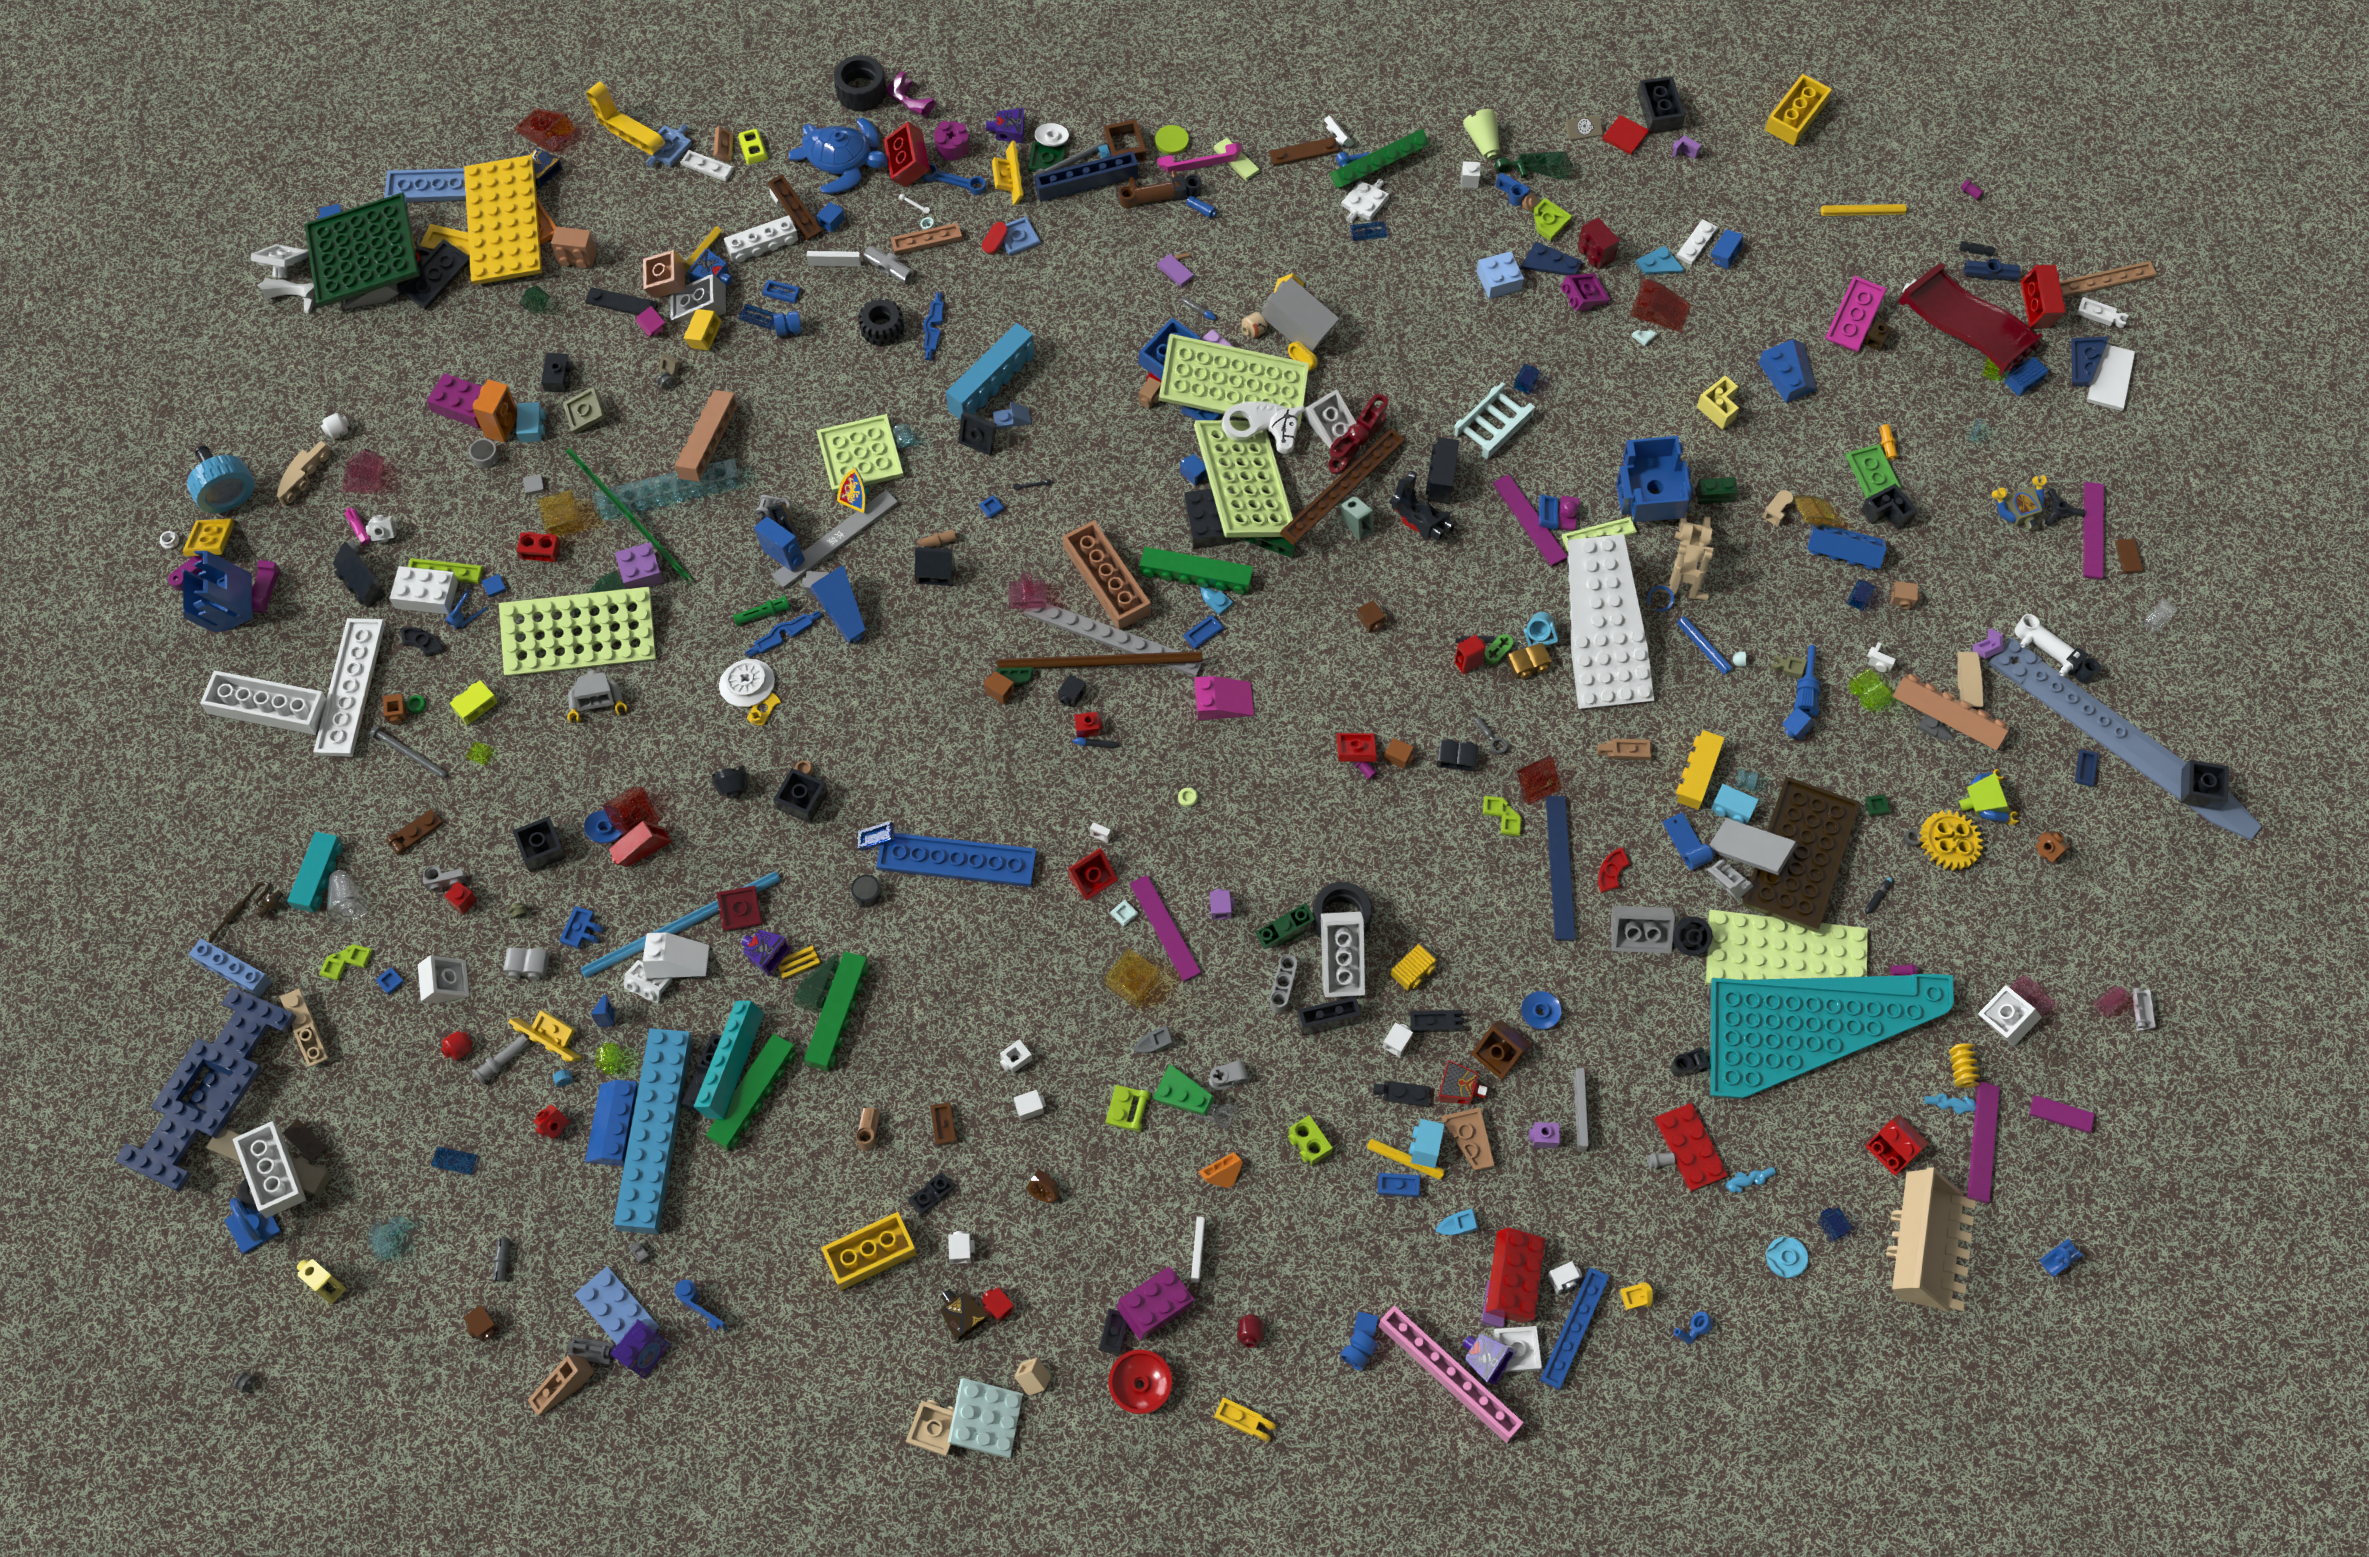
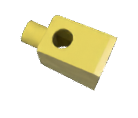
M304 1259L297 1265L299 1270L297 1276L331 1305L346 1290L340 1282L313 1259L310 1261ZM327 1282L336 1289L331 1295L322 1288Z

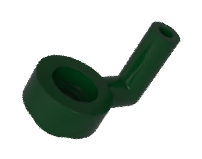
M1500 158L1494 164L1497 174L1507 173L1512 168L1518 167L1521 178L1528 176L1521 159L1510 161L1508 158Z

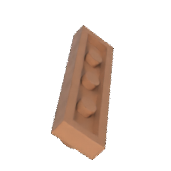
M958 223L891 237L895 255L962 240Z

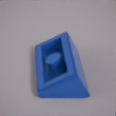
M607 995L601 997L591 1012V1016L598 1027L614 1026L615 1009Z

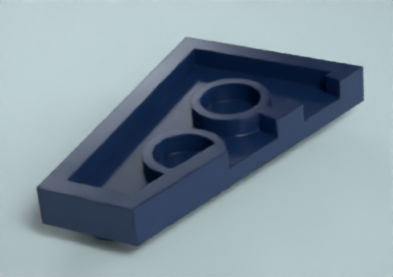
M1535 241L1520 269L1551 272L1566 276L1576 275L1583 261Z
M2109 336L2071 338L2072 386H2089L2092 384Z

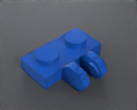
M575 906L559 942L576 949L580 948L583 939L597 944L599 939L586 932L589 928L597 933H602L604 928L592 923L595 915L593 911Z

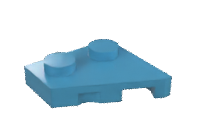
M1666 246L1637 259L1635 262L1645 275L1667 274L1671 272L1680 274L1684 270Z

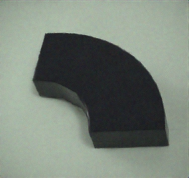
M416 627L400 628L403 646L418 647L423 651L425 657L444 653L440 641L433 634Z

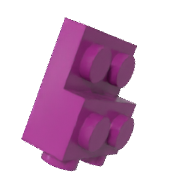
M1595 273L1567 275L1561 284L1562 292L1567 294L1569 305L1574 307L1576 312L1589 311L1593 306L1607 305L1610 301Z

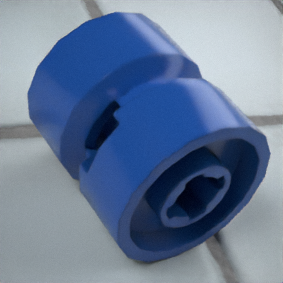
M798 311L788 312L787 315L784 313L773 314L777 337L787 336L788 333L792 335L802 334Z
M1356 1330L1349 1340L1351 1345L1344 1347L1339 1356L1347 1364L1353 1365V1368L1362 1371L1369 1361L1367 1356H1372L1379 1345L1367 1334Z

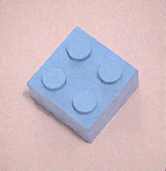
M1511 251L1478 260L1477 274L1489 299L1522 290L1524 278Z

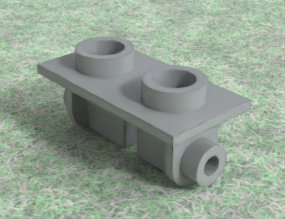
M2134 988L2131 996L2133 997L2137 1031L2156 1028L2151 990L2141 991V988Z

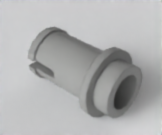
M1672 1151L1661 1154L1651 1153V1155L1647 1156V1161L1650 1168L1657 1169L1658 1166L1674 1165L1675 1157Z

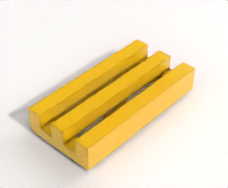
M812 945L784 957L778 968L783 980L820 965V961ZM811 953L810 955H807V956H805V957H803V958H800V959H798V960H796V961H793V962H791V963H789V964H786V965L782 966L783 964H785V963H787V962H790V961H792V960H794V959H797V958H799V957H801V956H804V955H806V954ZM811 959H814V961H812V962H810V963H807V964H805V965H803V966H800V967H798V968H796V969H793V970H791V971H789V972H786V973L784 972V971H786V970H788V969H790V968H793V967H795V966H797V965H800V964H802V963H804V962H807V961H809V960H811Z

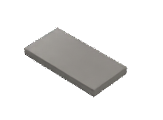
M1726 818L1711 841L1710 846L1715 854L1779 875L1797 844L1796 841Z

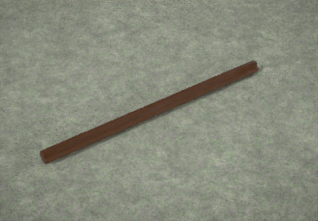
M1201 651L1008 658L998 659L997 667H1034V669L1198 663L1203 661V654Z

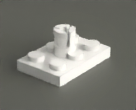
M275 244L252 253L251 261L258 262L259 265L263 266L273 265V277L278 275V278H287V266L302 262V260L308 258L309 252L308 250Z

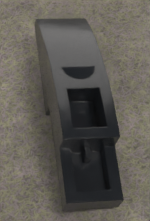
M712 1033L697 1064L694 1078L682 1100V1108L699 1112L694 1108V1104L721 1035Z

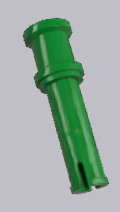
M784 594L781 598L773 601L767 600L764 605L735 614L733 618L736 626L769 614L775 616L778 612L791 609Z

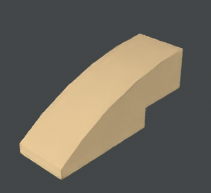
M1958 652L1960 702L1962 700L1967 701L1972 705V708L1983 707L1978 652Z

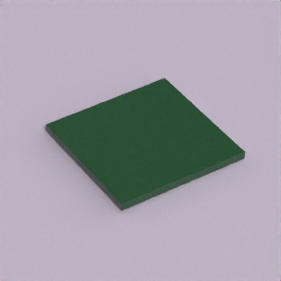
M404 192L304 224L316 303L319 308L420 276Z

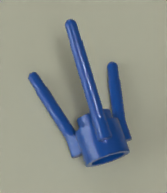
M470 589L465 591L453 611L445 619L455 629L459 626L464 628L466 624L488 609V607H485L466 620H463L465 616L459 609L469 596Z

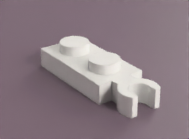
M2085 297L2082 298L2077 311V315L2108 326L2115 323L2119 328L2125 326L2126 322L2124 321L2128 318V315L2125 313H2116V308Z

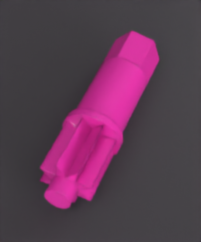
M350 507L346 508L345 516L361 544L366 545L370 543L371 539L367 535L366 529L356 510H352Z

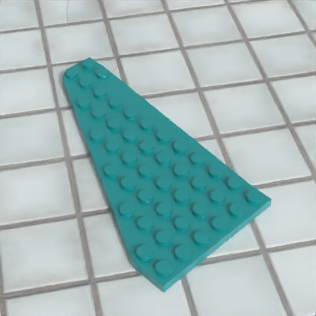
M1913 974L1905 976L1751 980L1712 978L1710 1003V1097L1744 1099L1945 1015L1951 1009L1954 1002L1953 975Z

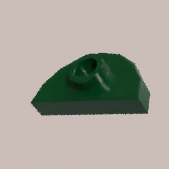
M1034 667L996 668V672L1013 681L1014 687H1019L1030 681L1033 677Z

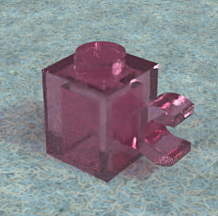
M2113 985L2097 997L2092 1004L2105 1018H2108L2129 999L2126 997L2127 992L2122 986L2118 988L2116 985Z

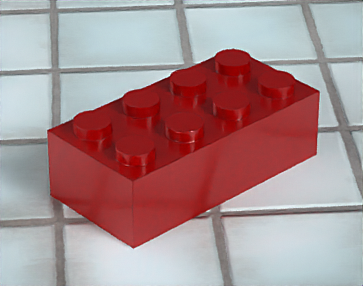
M1510 1227L1497 1231L1485 1313L1520 1323L1535 1320L1545 1238Z

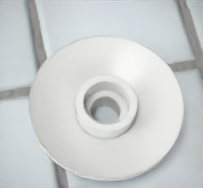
M1047 123L1035 130V138L1043 145L1059 146L1068 140L1069 133L1065 127L1059 124Z

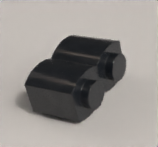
M1453 739L1440 740L1436 767L1474 772L1478 746L1469 741L1458 743Z

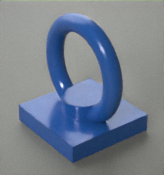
M236 1197L230 1200L233 1215L224 1219L243 1255L282 1232L273 1216L265 1218L258 1210L247 1209Z

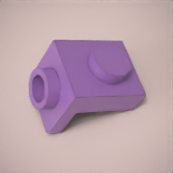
M1684 135L1674 143L1672 156L1676 157L1681 151L1695 159L1699 155L1701 145Z
M1992 628L1988 629V639L1974 644L1973 652H1978V655L1985 659L2002 652L2003 635Z

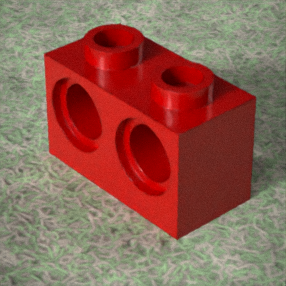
M521 532L516 552L520 560L556 563L561 543L558 536L551 533Z

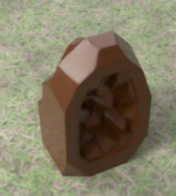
M1037 1169L1026 1190L1040 1201L1047 1203L1055 1202L1059 1197V1190L1056 1187L1055 1181L1049 1178V1174Z

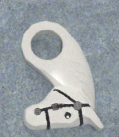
M1260 401L1243 402L1226 410L1222 418V429L1228 437L1235 441H1246L1255 434L1268 429L1275 436L1277 451L1282 454H1289L1294 448L1298 428V415L1304 412L1305 408L1304 406L1289 409L1278 404ZM1234 415H1242L1248 419L1250 428L1246 431H1237L1231 426L1230 418Z

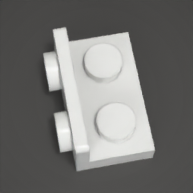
M637 960L625 973L624 988L658 1004L661 993L672 982V977L646 978L643 962Z

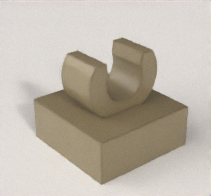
M664 353L661 355L658 370L669 372L672 377H675L682 361Z

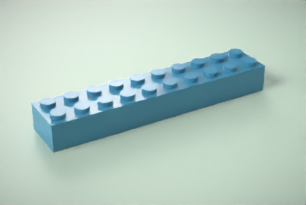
M649 1028L613 1224L617 1231L659 1234L693 1042L690 1032Z

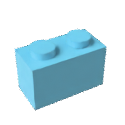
M539 402L517 404L516 434L520 443L542 441V435H545V426L542 424V420L546 419L545 409L541 408Z
M1722 784L1711 810L1718 816H1727L1734 821L1747 825L1759 799Z
M1420 1119L1419 1126H1414L1412 1138L1416 1140L1411 1142L1409 1154H1412L1411 1163L1435 1168L1444 1124Z

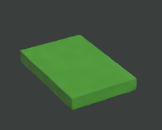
M1880 444L1846 453L1845 456L1866 498L1895 483L1901 489Z

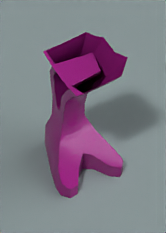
M901 71L886 88V93L894 100L905 105L912 113L919 114L923 118L927 117L937 103L933 98L913 100L907 97L906 92L910 89L913 82L911 79L905 80L906 73Z

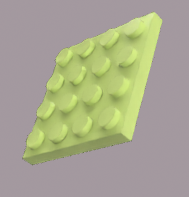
M887 414L816 430L833 493L838 492L843 477L854 468H857L863 478L864 486L904 477Z

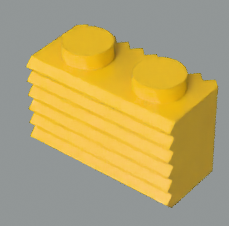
M1418 944L1393 967L1391 976L1407 991L1412 987L1415 989L1421 984V978L1425 974L1429 976L1436 969V959Z

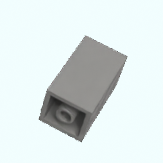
M1291 277L1286 282L1283 280L1277 287V291L1270 294L1266 300L1267 302L1262 307L1263 312L1261 314L1268 323L1292 343L1299 341L1311 352L1328 336L1339 320L1334 313Z

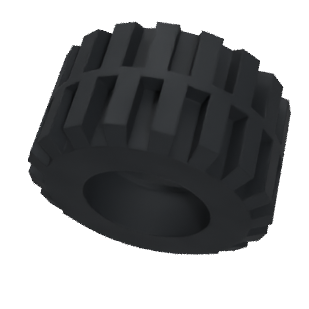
M878 298V300L872 299L870 303H865V307H861L858 314L861 335L865 341L868 342L870 340L871 345L877 343L879 347H881V344L889 346V342L892 344L896 343L895 339L899 340L901 338L900 334L903 335L904 320L900 306L896 305V302L893 300L890 302L887 298L885 300H882V298ZM879 319L889 320L882 325L874 324Z

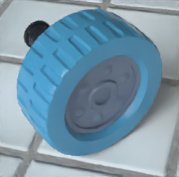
M204 445L199 446L195 450V455L198 457L200 464L191 471L187 479V488L192 499L201 510L208 513H223L244 503L251 496L255 485L254 479L240 458L232 455L214 457L209 447Z

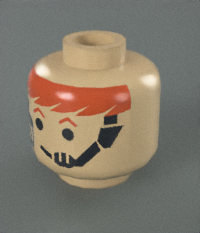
M1255 312L1242 320L1241 329L1244 335L1254 339L1266 332L1268 322L1260 313Z

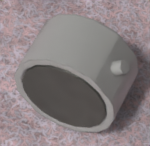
M485 438L477 439L469 447V455L475 466L489 468L497 463L499 454L493 441Z

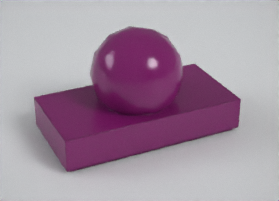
M1561 496L1557 529L1575 531L1580 498Z

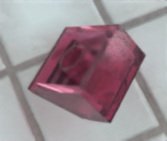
M365 448L347 460L340 492L371 493L377 490L381 485L380 476L385 467L383 464L385 457Z

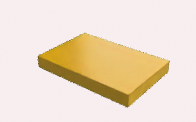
M233 519L197 520L183 549L184 556H199L194 551H209L215 555H221L233 529Z

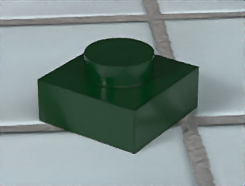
M1885 794L1867 796L1865 798L1869 817L1889 814L1890 810Z

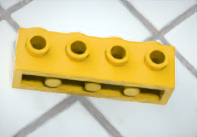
M1702 730L1700 736L1696 735L1693 746L1696 747L1695 751L1690 752L1687 760L1690 763L1689 768L1685 767L1681 776L1684 782L1683 784L1679 783L1675 793L1679 795L1678 803L1699 810L1725 737Z

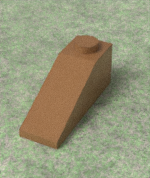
M567 1355L531 1395L528 1402L537 1416H541L582 1387L594 1373V1370L584 1356Z

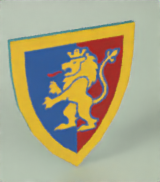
M857 468L852 469L843 477L839 486L837 501L865 513L866 495L869 494V490L865 488L863 478Z

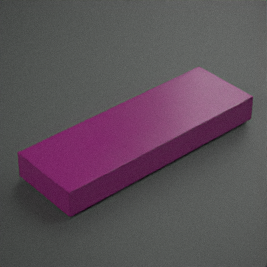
M2036 1095L2032 1097L2029 1111L2030 1116L2085 1133L2091 1132L2095 1114Z

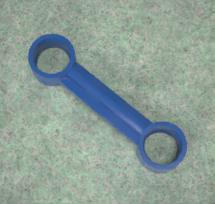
M929 163V167L935 173L921 176L926 182L937 180L969 189L973 195H981L986 191V183L982 177L975 176L968 179L937 170L936 165ZM976 183H981L983 185L981 188L978 189L972 187V185Z

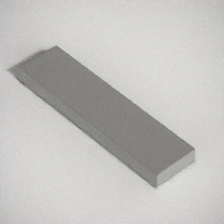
M1577 1068L1574 1073L1577 1150L1579 1152H1586L1588 1148L1585 1072L1584 1068Z

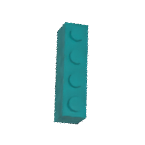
M314 832L287 900L292 908L315 913L316 908L321 906V895L323 890H326L329 886V875L331 872H334L336 857L343 850L342 842L338 836Z

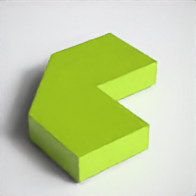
M1484 796L1483 815L1502 817L1500 835L1520 837L1521 816L1508 805L1509 803L1504 798Z
M352 944L337 954L334 953L327 956L319 975L339 981L346 964L365 968L373 950Z

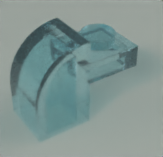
M403 1215L390 1219L386 1225L379 1219L370 1228L368 1245L379 1262L399 1252L392 1237L411 1227Z

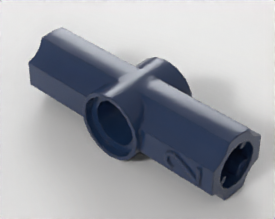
M1989 259L1987 262L1966 260L1964 263L1965 276L1984 277L1989 281L1995 279L2017 281L2019 278V265L2004 264L1997 259Z

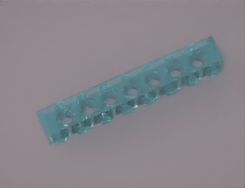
M735 458L708 464L700 482L679 479L678 473L674 472L608 489L630 512L634 510L643 511L654 505L663 506L671 501L680 502L684 498L691 496L696 498L708 492L717 493L720 489L724 488L733 489L737 485H741ZM601 490L591 492L598 519H609L617 514L623 515Z

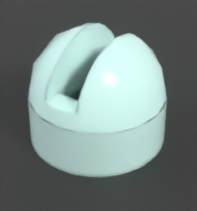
M930 217L924 218L920 223L923 230L935 228V223Z
M1746 652L1734 654L1733 663L1736 666H1746Z

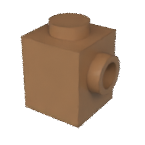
M1896 581L1891 592V605L1900 606L1901 609L1913 608L1920 600L1921 593L1918 592V584Z

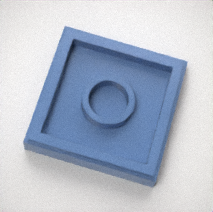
M1027 216L1005 224L1009 229V233L1003 242V246L1009 256L1041 244Z

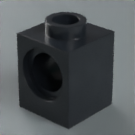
M1070 674L1058 690L1059 701L1065 706L1070 705L1075 708L1079 702L1077 700L1081 699L1087 691L1086 683Z

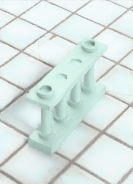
M1503 382L1497 387L1494 386L1489 395L1463 420L1460 419L1454 427V435L1456 437L1464 432L1482 446V457L1486 460L1533 416L1535 406L1531 403L1525 408L1520 407L1503 394L1505 386ZM1496 399H1499L1515 411L1517 415L1514 418H1509L1491 404ZM1487 410L1502 421L1505 427L1502 430L1497 429L1480 415ZM1473 421H1476L1493 434L1494 437L1490 441H1486L1468 426Z

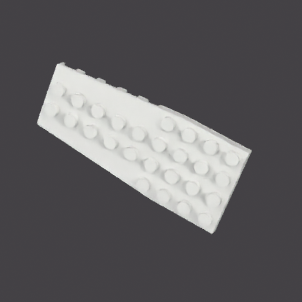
M1624 535L1569 540L1567 545L1569 554V601L1571 604V653L1578 708L1585 709L1654 701L1647 641Z

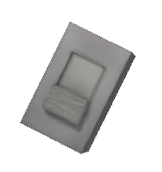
M639 1241L628 1247L640 1264L650 1258Z

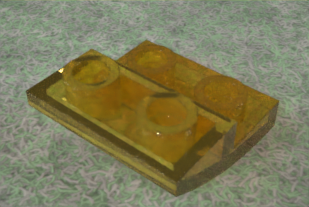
M1799 495L1793 498L1797 504L1796 508L1803 514L1802 518L1806 523L1814 524L1818 527L1824 523L1835 528L1841 524L1827 500L1808 495Z

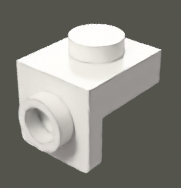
M1878 642L1875 648L1871 647L1867 655L1870 658L1868 664L1874 666L1880 672L1886 671L1889 673L1896 659L1878 652L1882 644Z

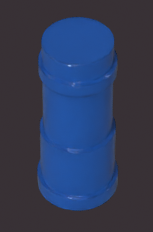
M1193 196L1187 199L1186 205L1211 219L1212 216L1215 217L1217 215L1216 207L1204 203Z

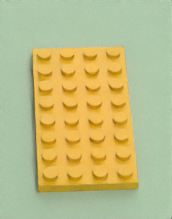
M532 155L464 166L472 284L477 285L542 273L535 170Z

